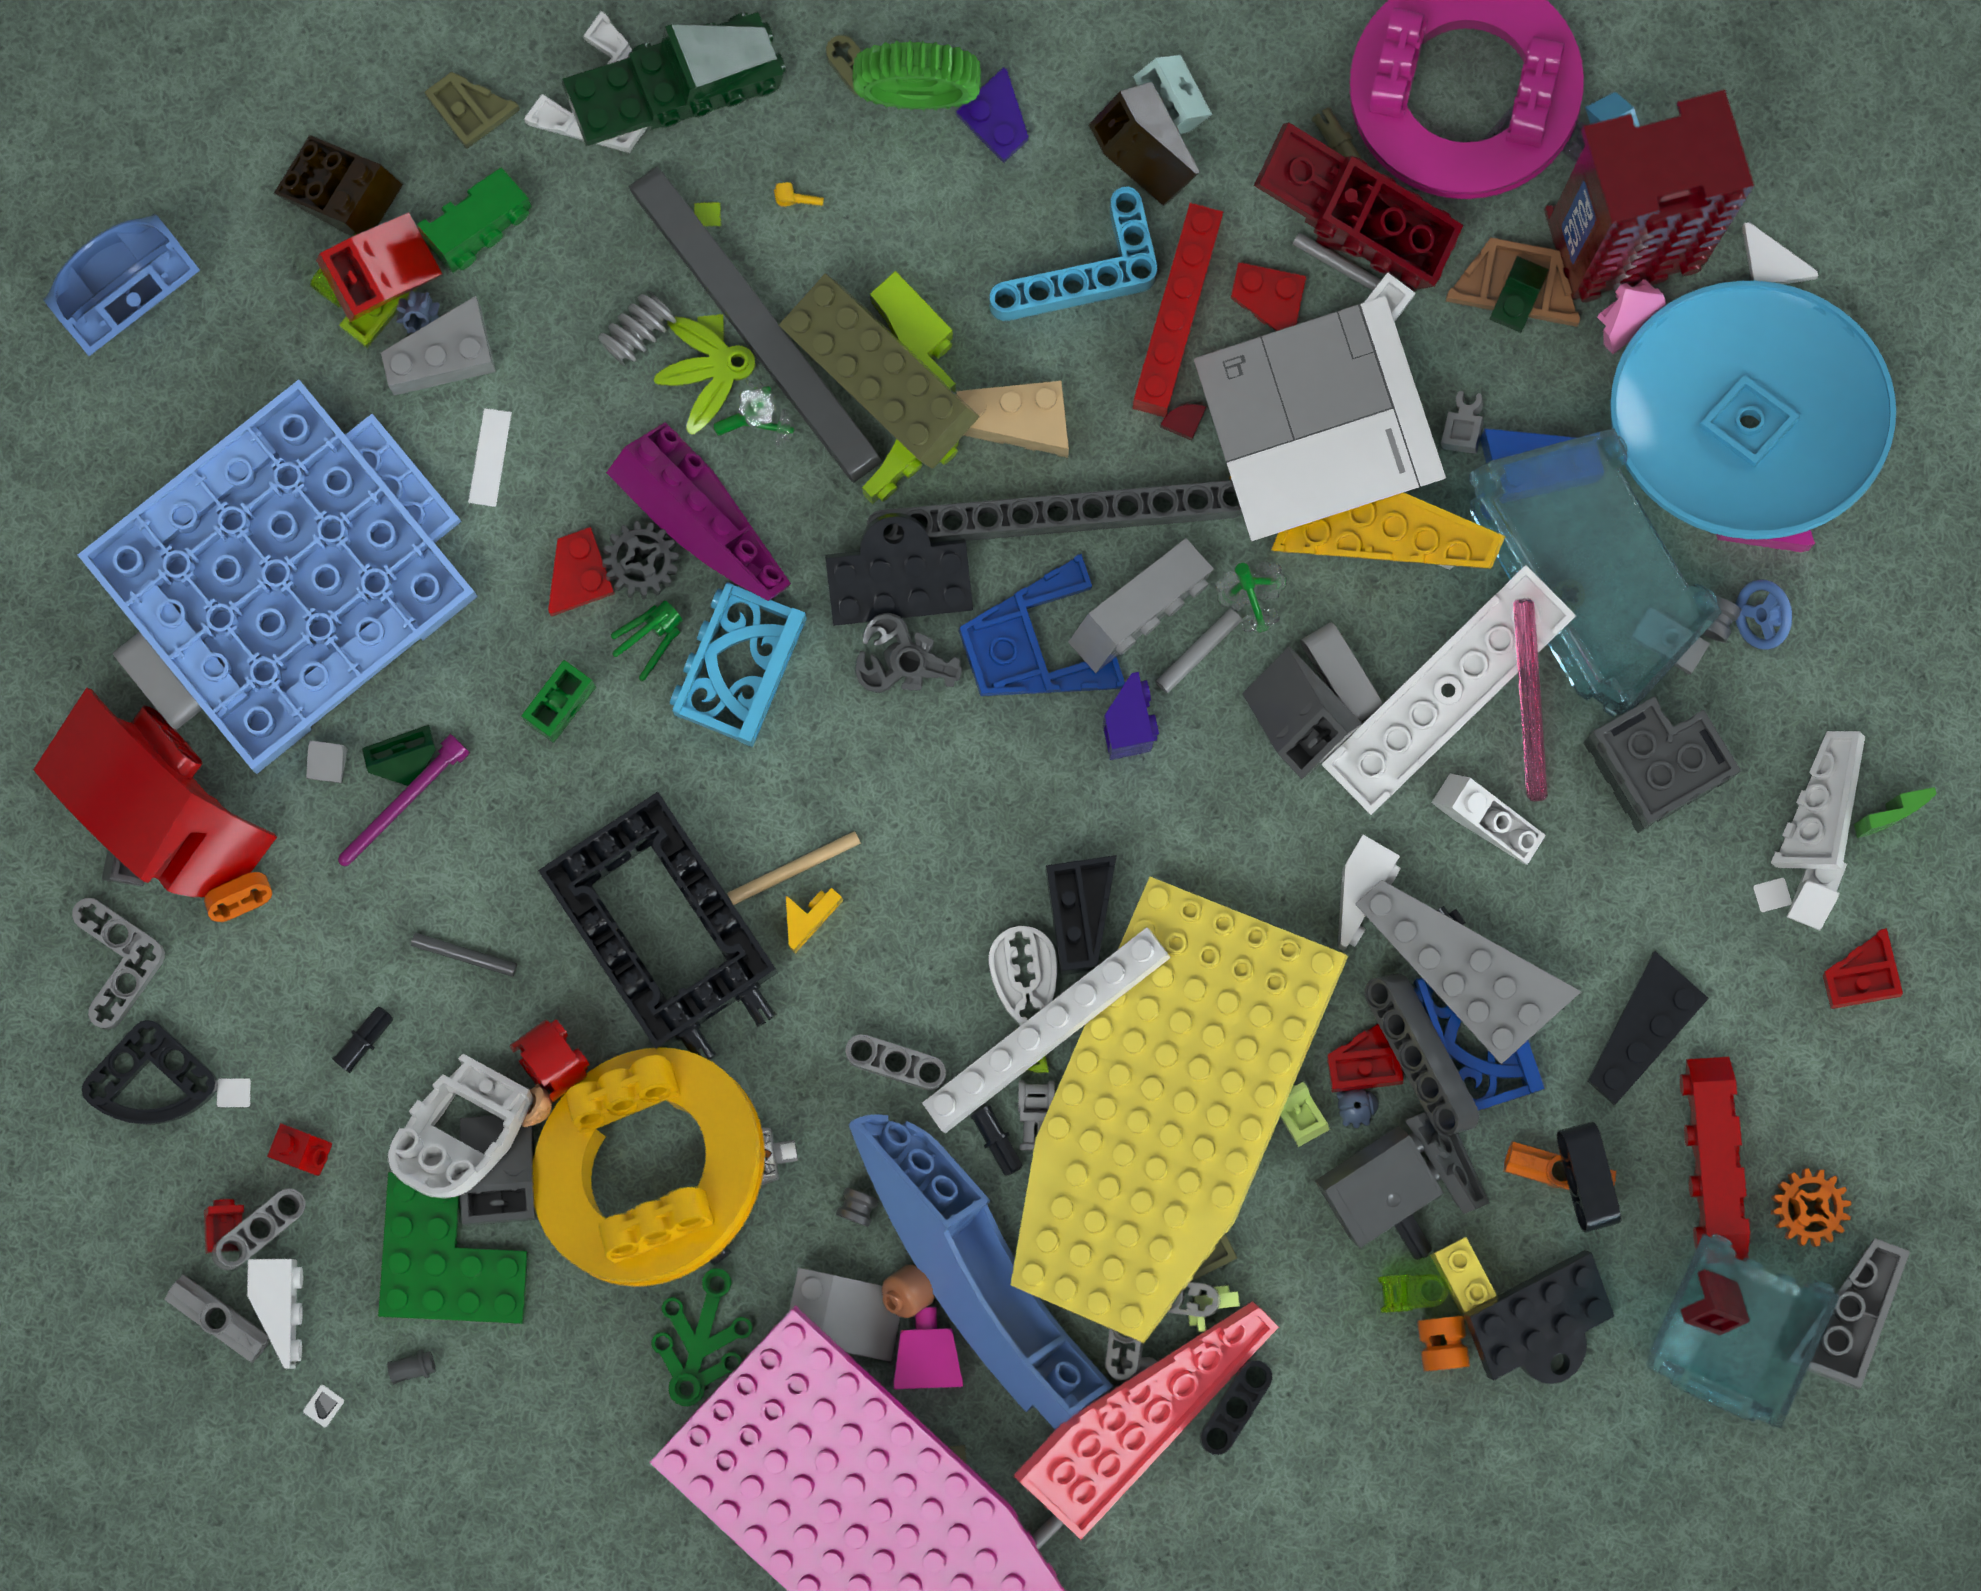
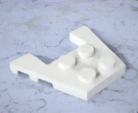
M601 11L584 34V40L611 57L608 64L628 58L629 52H632L631 47L622 34L613 26L608 16ZM541 94L524 118L525 123L529 126L584 140L573 112L570 113L543 94ZM648 127L595 144L630 153Z

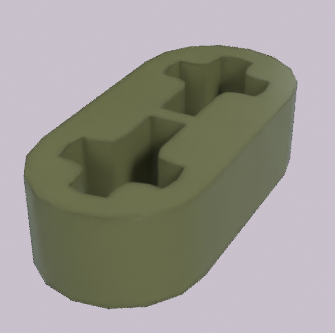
M837 35L827 43V60L849 90L857 95L854 91L852 79L854 58L857 57L861 50L850 37ZM839 46L842 49L848 47L847 53L851 62L847 64L841 56L835 58V47Z

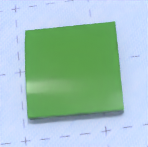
M1935 787L1899 794L1885 804L1887 811L1867 815L1854 824L1857 838L1891 827L1919 810L1937 794Z

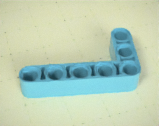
M1121 187L1111 197L1110 217L1120 257L996 284L990 292V311L996 319L1009 321L1149 290L1156 280L1157 263L1140 194L1134 188ZM1121 201H1129L1135 208L1131 212L1124 213L1116 205ZM1135 233L1143 241L1139 245L1132 246L1125 242L1124 237ZM1143 266L1149 270L1150 275L1144 279H1139L1131 271L1135 267ZM1102 274H1111L1115 277L1116 282L1111 286H1104L1098 281V277ZM1069 281H1076L1081 284L1082 290L1077 293H1069L1064 289V285ZM1042 288L1048 292V297L1042 301H1037L1030 296V292L1033 289ZM1007 295L1014 300V304L1011 307L1002 308L996 304V300L1000 296Z

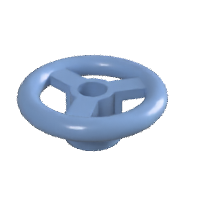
M1755 580L1744 586L1735 603L1741 608V613L1736 620L1741 636L1751 646L1758 649L1768 650L1779 646L1787 638L1792 625V609L1787 595L1777 584L1768 580ZM1765 590L1769 592L1763 604L1757 606L1746 604L1748 598L1755 591ZM1746 617L1754 618L1756 623L1761 625L1765 639H1761L1752 633L1748 627ZM1780 626L1778 632L1775 633L1774 627Z

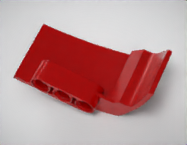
M87 687L33 769L76 819L131 872L146 883H149L153 877L158 879L167 891L189 897H205L212 889L251 873L277 838L273 832L232 814L217 799L204 791L194 779V775L203 764L202 760L157 710L144 705L130 723L117 718L94 691Z

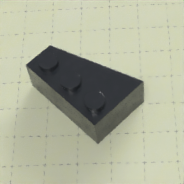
M1117 855L1046 865L1045 872L1061 976L1089 972L1098 965Z

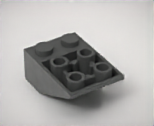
M1290 646L1242 693L1277 754L1301 779L1316 770L1362 724Z
M496 1115L460 1118V1141L484 1154L492 1142H496L505 1128L503 1125L505 1120ZM521 1125L511 1148L472 1189L460 1195L462 1224L473 1226L539 1220L534 1207L533 1159L535 1149L533 1126L523 1127Z

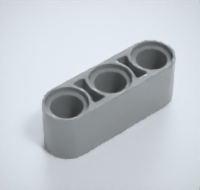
M1332 622L1300 639L1305 653L1323 682L1361 722L1373 715L1383 705L1378 693L1341 633Z
M140 632L112 653L172 728L178 730L203 710Z
M863 1034L853 1036L846 1044L845 1052L847 1059L852 1066L928 1091L940 1088L946 1080L945 1066L940 1059ZM863 1042L871 1046L872 1054L870 1058L865 1061H858L853 1058L852 1049L857 1043ZM898 1053L905 1057L906 1066L903 1070L899 1072L888 1070L886 1060L891 1054ZM933 1064L939 1068L940 1077L937 1081L926 1083L920 1078V1071L925 1065Z
M284 1189L278 1192L227 1233L213 1247L212 1260L215 1265L223 1270H233L239 1267L291 1225L304 1212L305 1199L302 1194L294 1189ZM279 1199H291L295 1204V1213L291 1216L283 1215L278 1209ZM259 1220L266 1225L267 1235L265 1238H255L251 1234L250 1224L252 1221ZM231 1243L238 1248L239 1257L237 1261L230 1262L223 1258L221 1254L223 1244Z

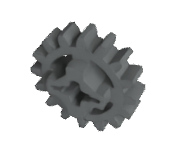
M635 521L634 530L631 531L625 525H622V536L619 537L612 533L610 541L613 546H604L603 553L611 557L602 560L603 568H611L606 574L607 581L617 580L615 585L617 592L623 589V587L628 588L629 598H632L635 591H640L642 599H646L647 591L651 589L653 593L659 595L661 583L667 587L671 585V579L668 574H677L678 567L670 564L679 560V553L670 552L675 547V541L668 540L665 542L666 530L662 529L657 534L654 533L653 523H649L646 529H641L639 521ZM639 539L649 540V541H651V542H653V543H652V544L643 543V542H640ZM624 545L627 555L617 563L618 552ZM639 554L641 558L647 557L646 565L642 566L640 562L634 563L635 555ZM664 557V566L657 575L654 568L655 563ZM628 577H637L642 579L643 582L633 581Z

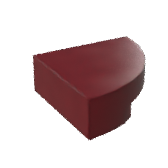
M1198 404L1179 406L1165 416L1160 424V428L1192 441L1206 407Z

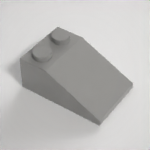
M798 1268L789 1312L796 1306L846 1353L891 1362L900 1316L891 1313L885 1307L882 1285Z

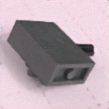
M1399 1126L1316 1179L1315 1183L1349 1239L1359 1248L1394 1226L1412 1257L1419 1260L1429 1256L1432 1247L1412 1214L1444 1192L1438 1184V1181L1441 1180L1440 1173L1434 1168L1431 1161L1426 1163L1420 1154L1424 1151V1147L1419 1138L1413 1132L1410 1134L1406 1133Z

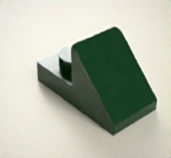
M1517 256L1489 320L1522 333L1549 269Z

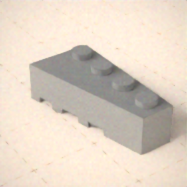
M1185 538L1089 612L1068 643L1090 668L1097 673L1118 654L1122 655L1136 643V639L1142 634L1146 636L1161 623L1160 619L1166 614L1169 617L1175 614L1185 604L1183 600L1191 595L1195 598L1209 585L1206 579L1214 568Z
M1875 1238L1788 1364L1856 1390L1860 1389L1910 1251Z

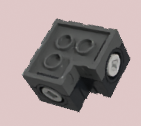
M1654 696L1593 731L1583 742L1588 752L1592 753L1595 758V764L1604 779L1613 788V793L1624 812L1628 813L1631 818L1632 825L1637 833L1647 829L1654 822H1659L1675 813L1684 805H1688L1708 794L1715 787H1720L1741 771L1705 710L1698 712L1687 721H1683L1673 727L1668 717H1665L1662 713L1661 706Z

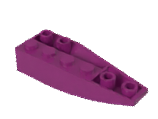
M666 422L623 448L606 473L660 528L666 530V533L707 566L767 601L790 586V581L714 471Z

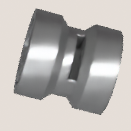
M1710 595L1705 604L1706 616L1699 617L1694 628L1701 634L1716 641L1727 642L1731 634L1729 625L1738 619L1741 608L1729 600Z

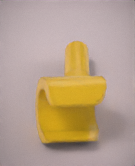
M778 183L775 186V200L781 207L792 206L795 203L823 206V197L794 194L792 183Z

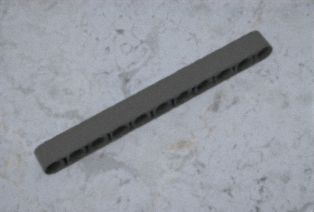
M656 166L632 183L629 189L635 199L847 477L854 483L882 463L879 455L785 331L779 326L772 314L659 167Z
M1231 480L875 511L867 520V526L874 519L882 515L902 513L925 521L928 525L926 531L929 535L930 543L962 539L971 541L1232 519L1239 517L1243 513L1240 505L1230 507L1223 501L1225 494L1230 492L1236 493ZM1195 495L1201 496L1206 500L1207 506L1203 509L1195 510L1188 504V499ZM1163 498L1171 503L1172 508L1168 512L1161 513L1155 510L1153 502ZM1125 501L1132 502L1136 506L1137 511L1133 515L1126 516L1120 513L1118 506ZM1090 504L1097 505L1102 510V514L1095 519L1088 518L1083 513L1084 507ZM1060 507L1067 512V517L1063 521H1053L1048 516V512L1052 508ZM1026 510L1032 515V520L1028 524H1018L1014 521L1013 515L1017 511ZM991 513L998 521L994 526L987 528L979 524L978 518L982 514ZM956 516L960 518L963 524L957 530H948L943 525L944 520L947 517ZM890 524L892 531L885 537L890 540L901 538L904 529L898 524Z

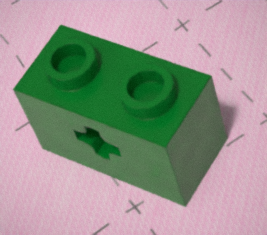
M563 660L521 717L526 724L555 743L595 690L596 686L592 679Z

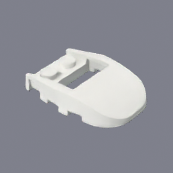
M465 1054L458 1058L462 1065L450 1077L443 1074L432 1085L434 1090L422 1102L416 1101L409 1110L412 1115L405 1128L398 1130L388 1152L390 1168L398 1179L418 1192L431 1197L450 1198L459 1196L480 1182L511 1148L534 1100L529 1089ZM456 1094L505 1120L503 1123L505 1128L496 1142H492L484 1154L434 1127Z

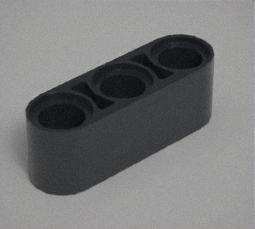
M1589 1122L1559 1130L1557 1132L1558 1148L1580 1228L1586 1233L1621 1223L1620 1207L1597 1125L1594 1122Z
M1249 1361L1240 1368L1199 1435L1200 1444L1206 1452L1213 1455H1222L1233 1446L1271 1385L1272 1372L1266 1363ZM1253 1366L1261 1368L1265 1374L1263 1384L1257 1388L1251 1387L1245 1379L1247 1370ZM1233 1397L1241 1398L1245 1403L1246 1410L1239 1418L1230 1417L1226 1411V1404ZM1213 1428L1222 1429L1226 1435V1442L1219 1449H1213L1207 1443L1206 1436Z

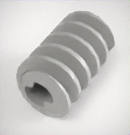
M649 292L651 298L644 294L638 296L641 307L635 304L628 306L631 317L623 313L618 316L622 327L614 323L608 325L611 336L605 333L598 335V339L604 348L623 366H625L624 358L633 362L637 361L633 353L635 348L644 353L647 351L643 343L644 339L653 343L657 341L653 334L654 329L662 333L667 331L662 322L664 319L672 323L676 322L672 312L651 292Z

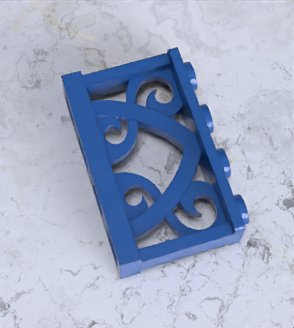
M1422 977L1413 982L1415 986L1414 991L1450 1058L1452 1057L1465 1066L1458 1071L1462 1080L1464 1081L1468 1077L1473 1078L1475 1088H1477L1482 1082V1074L1489 1076V1088L1486 1094L1479 1099L1473 1098L1478 1111L1545 1089L1529 1041H1526L1501 1065L1495 1064V1057L1489 1051L1487 1052V1061L1469 1054L1455 1043L1461 1020L1448 1006L1444 1008L1436 1006L1432 999L1434 990ZM1438 1018H1449L1444 1033L1442 1032ZM1497 1077L1521 1078L1523 1087L1495 1095Z

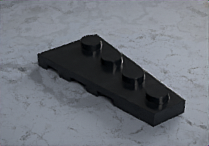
M1654 951L1587 1082L1613 1105H1616L1709 998Z

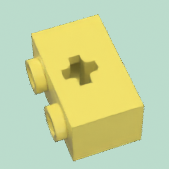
M1467 1237L1430 1255L1462 1316H1464L1463 1313L1497 1296Z

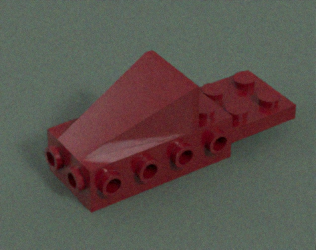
M1289 122L1282 125L1253 185L1306 217L1304 222L1314 227L1313 231L1318 235L1315 242L1326 248L1371 262L1370 267L1382 274H1391L1412 291L1435 287L1464 226L1451 218V215L1446 211L1435 208L1424 201L1417 193L1406 190L1391 177L1372 169L1364 160L1355 156L1344 157Z

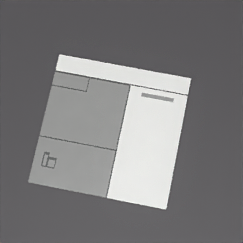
M1386 296L1194 358L1251 541L1446 478Z

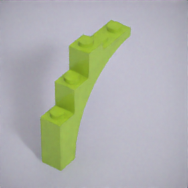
M896 271L893 272L870 293L872 305L886 321L892 334L953 392H956V383L932 359L933 356L939 359L952 347L950 341L953 339V330ZM896 439L881 467L862 487L863 495L872 504L878 499L884 502L897 490L898 487L895 484L903 476L911 478L921 469L923 463ZM959 440L940 460L943 465L947 464L958 453L956 447L959 445Z

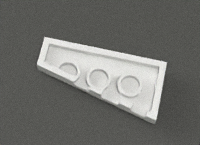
M1860 731L1826 732L1810 770L1811 779L1806 790H1802L1796 802L1799 807L1792 823H1787L1782 835L1785 839L1779 852L1775 851L1771 864L1775 867L1842 869L1865 736Z

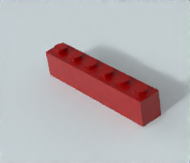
M1194 203L1189 204L1134 396L1132 409L1164 418L1167 415L1221 226L1223 211Z

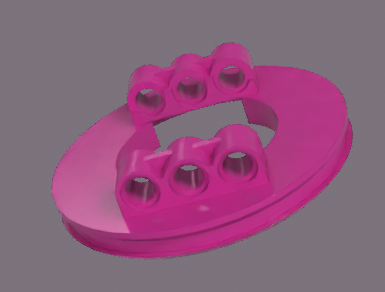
M1388 0L1371 18L1356 46L1350 72V99L1354 120L1361 138L1375 159L1392 175L1411 187L1436 196L1454 199L1485 198L1502 194L1527 183L1545 170L1561 153L1572 135L1580 113L1584 87L1583 64L1577 42L1564 18L1547 0ZM1476 29L1494 34L1510 44L1524 62L1510 125L1506 130L1494 137L1477 142H1456L1441 138L1425 129L1415 119L1407 106L1422 43L1425 44L1433 37L1447 31Z

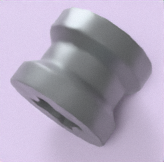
M845 1188L843 1194L845 1201L843 1206L837 1209L836 1215L869 1227L871 1223L869 1215L871 1210L877 1207L879 1200L853 1189Z

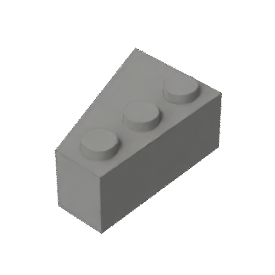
M476 296L381 352L387 383L394 396L496 372L481 305Z

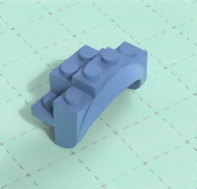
M153 214L149 217L117 224L87 242L64 264L57 274L50 291L43 300L87 355L90 356L198 273L200 269L159 217Z

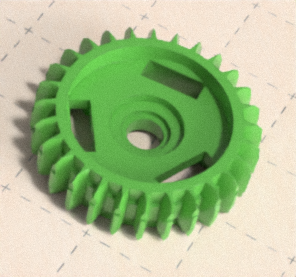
M896 40L893 44L884 42L882 46L873 45L871 48H865L863 51H860L857 57L854 58L852 79L854 91L857 95L866 101H873L875 105L884 104L886 108L892 106L897 107L898 110L907 108L910 111L913 109H922L923 111L925 109H934L937 111L938 108L960 107L962 104H968L970 101H973L980 93L981 68L977 57L971 55L968 50L962 51L960 47L951 48L949 44L938 45L937 42L924 43V41L912 42L909 40V42L901 43Z

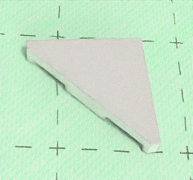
M1750 222L1743 224L1742 229L1751 281L1786 284L1817 279V270Z

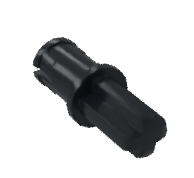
M376 1007L357 1031H351L353 1036L332 1059L348 1073H351L352 1069L369 1049L374 1050L373 1044L391 1024L393 1017L383 1008Z
M988 1105L970 1117L975 1122L986 1142L984 1145L985 1149H990L1003 1174L1009 1176L1022 1168V1163L1007 1138L1010 1136L1009 1132L1004 1133L991 1109L992 1107Z

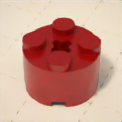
M545 1019L510 1044L513 1053L520 1049V1055L523 1058L519 1060V1063L535 1085L538 1084L551 1092L549 1098L553 1103L564 1095L568 1089L588 1077L586 1071L590 1064L578 1048L572 1051L566 1043L568 1034L560 1022L555 1019L550 1023Z

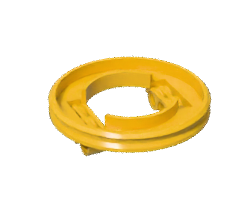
M663 1047L657 1049L644 1048L618 1055L590 1070L587 1073L588 1077L568 1089L549 1115L541 1131L533 1159L534 1207L548 1239L575 1266L605 1282L623 1286H651L681 1278L697 1270L718 1255L736 1236L748 1218L760 1190L765 1162L764 1137L758 1114L748 1095L731 1076L712 1061L689 1051ZM665 1100L676 1109L692 1115L702 1131L706 1148L705 1167L698 1187L680 1188L669 1193L667 1196L659 1198L660 1200L642 1203L634 1209L626 1211L627 1214H617L605 1218L595 1202L591 1181L596 1154L606 1138L597 1128Z

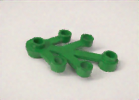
M711 1269L706 1272L702 1279V1287L707 1294L695 1333L683 1313L684 1305H682L681 1300L671 1297L662 1304L663 1315L671 1320L689 1353L685 1369L672 1349L674 1341H672L671 1335L663 1332L657 1333L652 1338L651 1345L653 1350L661 1355L672 1376L669 1383L670 1397L681 1406L697 1404L704 1395L706 1385L734 1371L727 1369L725 1366V1360L729 1356L736 1357L739 1362L738 1365L743 1361L739 1354L729 1352L722 1357L720 1363L699 1373L703 1358L738 1338H748L753 1331L751 1321L745 1317H739L732 1322L730 1327L709 1338L720 1298L728 1294L732 1286L730 1275L722 1269ZM716 1276H720L724 1280V1286L720 1290H714L711 1287V1280ZM671 1301H675L679 1305V1312L676 1315H669L666 1311V1306ZM739 1321H745L749 1326L748 1332L744 1335H739L735 1331V1326ZM661 1336H665L669 1340V1347L666 1350H659L656 1347V1340ZM685 1381H690L694 1386V1390L690 1395H684L680 1391V1386Z

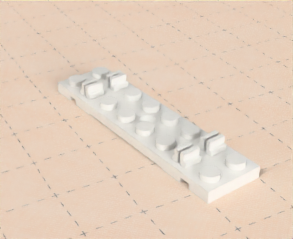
M1525 565L1321 765L1372 815L1562 631L1576 615ZM1447 683L1452 684L1455 687V694L1452 697L1443 696L1441 692L1443 685Z

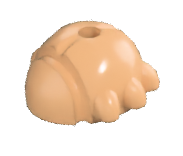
M538 1084L530 1089L534 1100L522 1123L523 1127L543 1122L551 1112L552 1101L549 1098V1093Z

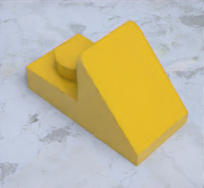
M831 888L827 893L821 890L808 904V907L811 909L808 914L786 896L788 942L790 949L795 954L843 902L842 897L834 889Z

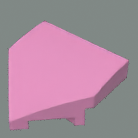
M1646 279L1634 287H1631L1628 283L1621 284L1615 291L1617 300L1597 316L1606 326L1603 330L1604 345L1612 354L1629 343L1640 327L1657 311L1666 306L1664 294L1658 288H1654Z

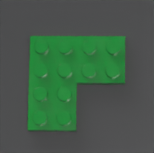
M388 1172L378 1317L524 1324L528 1251L457 1248L460 1195L450 1198L431 1197L404 1184L393 1172Z

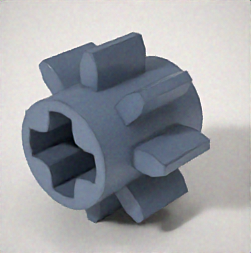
M411 290L408 300L400 298L398 301L397 310L399 312L396 322L403 323L407 333H414L439 318L437 314L440 304L438 302L433 303L428 292L415 293Z

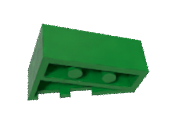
M499 168L468 189L467 193L469 195L456 206L451 201L444 205L442 211L445 214L433 222L429 223L424 219L417 224L425 243L452 273L458 269L461 271L467 269L476 260L475 254L485 246L487 248L493 247L503 237L502 232L511 224L514 226L519 225L529 215L528 210L532 207L529 198L502 168Z

